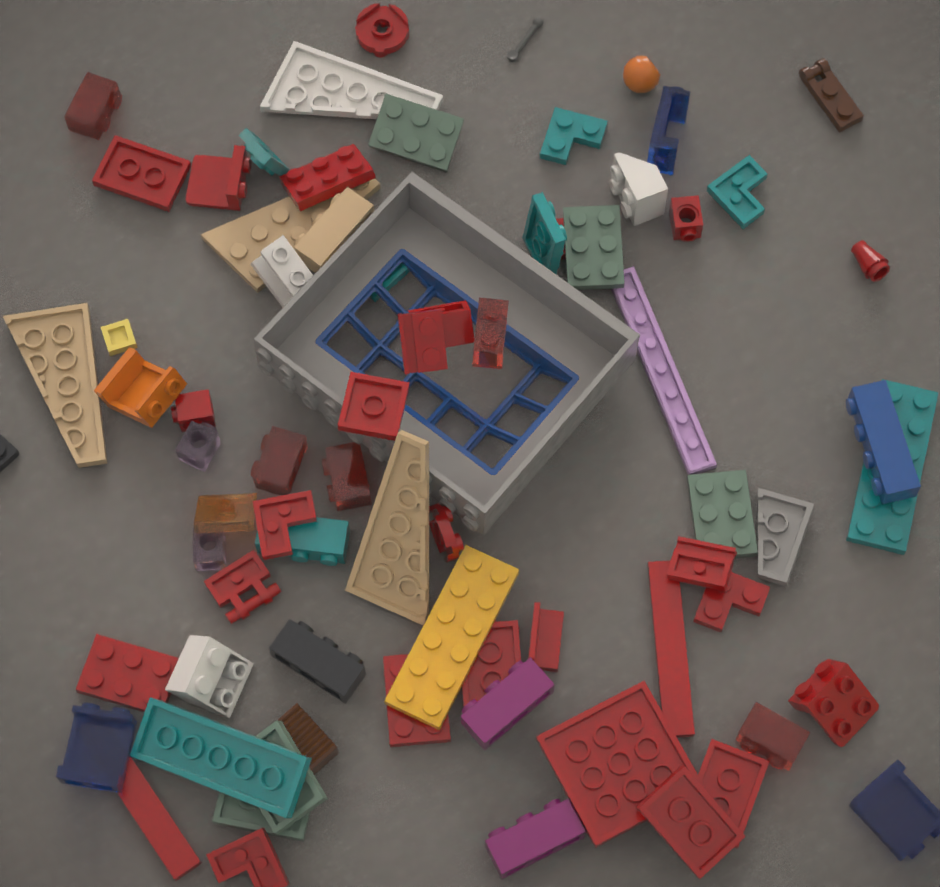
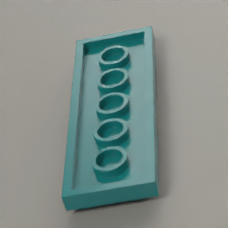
M886 380L920 482L939 392ZM863 461L846 541L904 555L907 550L917 496L882 504L879 495L875 496L872 489L871 480L873 475L871 469H867Z
M149 698L130 753L131 757L285 818H292L312 760V758L156 698Z

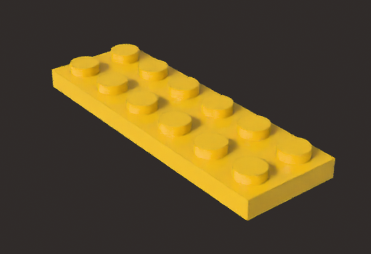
M465 545L384 701L386 705L440 730L519 575V569Z

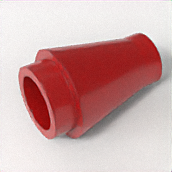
M864 240L857 242L851 248V252L854 254L866 279L876 282L884 278L890 271L888 259L870 247Z

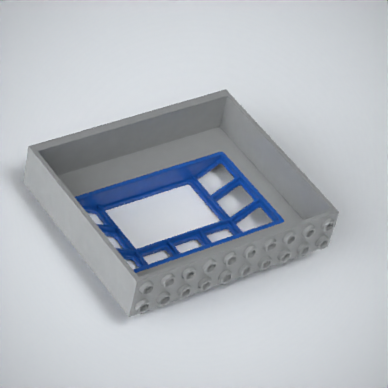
M411 172L254 338L257 366L265 375L269 377L273 375L277 378L280 385L287 392H295L302 397V401L307 407L312 410L318 409L332 426L338 427L350 372L365 374L364 372L380 355L404 371L402 357L388 348L392 341L400 334L398 321L381 340H378L355 316L356 310L373 292L396 315L408 313V310H405L382 286L383 281L400 263H403L427 289L408 310L424 308L434 296L446 304L466 300L471 309L472 323L533 368L488 419L478 415L422 372L409 373L403 380L404 382H409V388L414 382H419L443 400V402L427 420L408 405H405L400 431H406L429 441V495L438 500L439 505L446 506L452 513L462 519V523L473 532L477 530L484 535L635 361L640 334L414 172ZM345 322H348L372 347V350L356 367L327 346V342ZM540 374H545L567 383L547 406L522 396ZM513 404L540 414L520 437L495 426ZM450 408L455 409L479 427L463 447L435 426ZM347 432L348 437L353 442L364 444L370 449L369 451L373 457L381 462L385 460L388 463L395 441ZM486 435L494 436L513 445L493 468H490L471 453Z

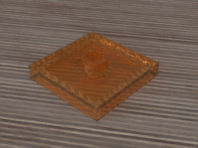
M257 493L198 496L194 532L253 531L256 519L252 501L258 500Z

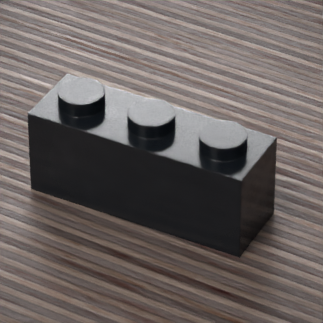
M289 619L269 647L271 656L346 704L366 676L365 666H363L364 662L353 653L349 652L346 655L339 651V646L328 637L324 636L321 639L314 635V630L303 621L296 623Z

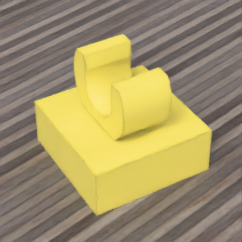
M128 319L101 327L110 356L126 352L129 347L133 349L138 348Z

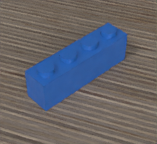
M886 380L852 387L848 399H846V409L849 416L853 415L856 423L854 425L855 437L858 442H862L865 451L863 452V461L865 467L871 469L873 475L871 484L875 496L879 495L882 504L916 497L921 485Z

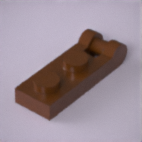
M825 58L816 61L812 67L806 66L799 70L800 79L839 133L863 120V113L833 74ZM818 75L823 79L820 82H817L815 79Z

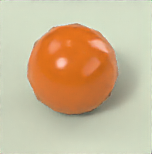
M636 56L630 59L623 70V81L626 87L635 93H647L653 90L659 83L661 76L658 69L647 56Z

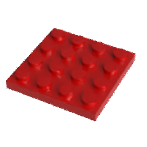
M644 680L536 736L540 748L595 848L647 821L636 806L681 765H684L705 789L703 782Z

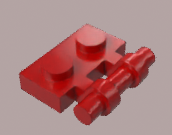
M252 550L204 580L205 586L220 608L230 602L234 606V609L225 614L230 624L240 618L242 620L250 616L251 611L262 604L265 606L273 602L272 598L282 592L276 582L267 588L263 585L262 582L271 577L255 550ZM254 588L257 594L242 602L239 596Z

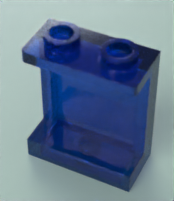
M663 86L647 159L648 163L657 166L660 173L672 176L676 165L680 139L666 136L668 123L670 121L686 122L691 94L690 91L678 86Z
M84 702L82 706L73 705L72 713L74 714L65 758L63 765H58L56 778L61 784L122 793L137 725L135 717L130 714L129 710L120 707H113L112 711L102 710L99 705Z
M897 759L851 801L849 807L901 862L907 855L911 859L915 858L925 848L922 842L929 835L933 839L940 835V811L904 774L906 767Z

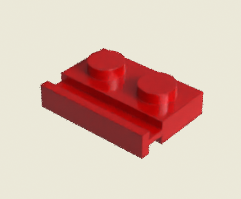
M441 309L397 314L404 374L448 369Z
M678 536L677 545L674 548L666 574L667 578L673 581L726 592L733 568V561L737 555L736 548Z

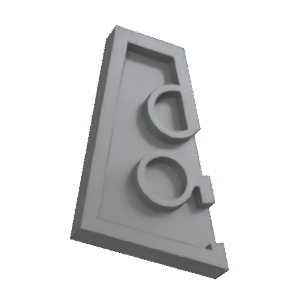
M758 488L759 579L785 587L788 586L815 509L814 503Z

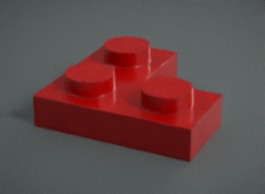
M311 490L252 501L263 560L293 555L288 527L317 522Z
M731 572L726 592L711 588L705 589L693 622L721 633L731 606L760 617L770 586Z
M264 827L206 854L218 883L247 870L254 887H286L290 884Z

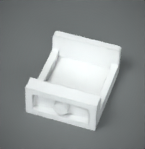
M284 235L261 251V256L250 264L282 308L313 277V274Z

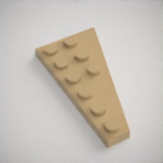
M376 179L352 188L354 192L366 200L381 189L380 183ZM289 196L202 233L201 238L259 293L266 285L250 264L261 256V251L282 235H284L294 249L297 238L302 233L306 234L318 214H324L330 207L333 197L303 211H299Z
M88 303L3 316L78 468L107 464L100 397L94 392V389L98 386Z
M401 430L397 434L345 591L423 626L429 616V441Z

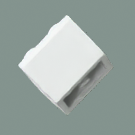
M620 152L614 154L613 166L610 167L612 176L609 180V185L612 193L618 195L621 200L620 207L624 217L630 218L633 226L664 215L668 187L657 166Z
M189 635L165 690L189 704L230 718L254 663L211 637Z

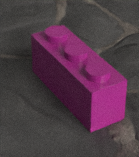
M531 657L524 663L522 660L515 663L508 671L509 676L501 682L496 680L491 683L485 690V696L479 701L471 700L461 710L463 713L460 716L461 724L484 750L489 748L554 693L555 684Z
M559 798L543 806L544 811L534 816L532 812L527 813L516 820V825L508 829L502 826L488 834L489 838L485 840V847L501 879L585 838L586 831L569 799L562 802Z

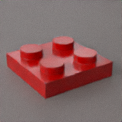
M350 372L338 421V431L395 441L398 432H400L409 392V382Z

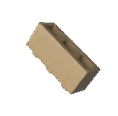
M349 187L341 194H336L331 200L330 207L324 214H318L306 234L302 233L295 241L294 250L307 268L316 273L374 212V205Z

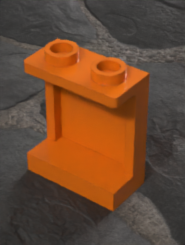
M129 347L94 389V392L107 407L152 428L187 383L175 368L169 366L165 370L147 362L137 350Z

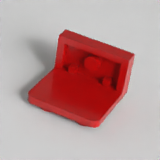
M234 145L232 158L195 155L191 166L186 203L189 206L240 211L242 198H246L247 195L246 175L250 174L252 160L247 156L246 147Z
M827 659L818 664L814 674L806 682L798 685L794 695L788 700L794 709L811 714L832 742L839 747L845 746L879 709L878 702L849 665L832 659Z

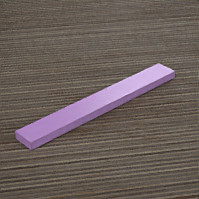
M634 266L624 269V288H613L611 290L625 324L640 334L637 353L687 474H700L715 469L717 463Z

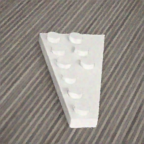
M294 41L260 105L261 112L377 119L386 93L439 110L443 103V95Z

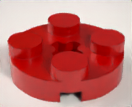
M380 3L372 4L363 9L357 17L355 27L357 41L363 49L373 53L376 57L383 58L388 54L398 51L409 39L408 18L395 5L389 4L388 7L380 6ZM377 26H388L387 32L379 33Z
M438 503L430 505L429 514L432 513L434 520L429 521V527L435 544L440 553L446 551L447 556L444 558L446 563L459 558L460 551L464 550V545L459 533L454 534L450 522L454 521L452 512L446 506H441Z

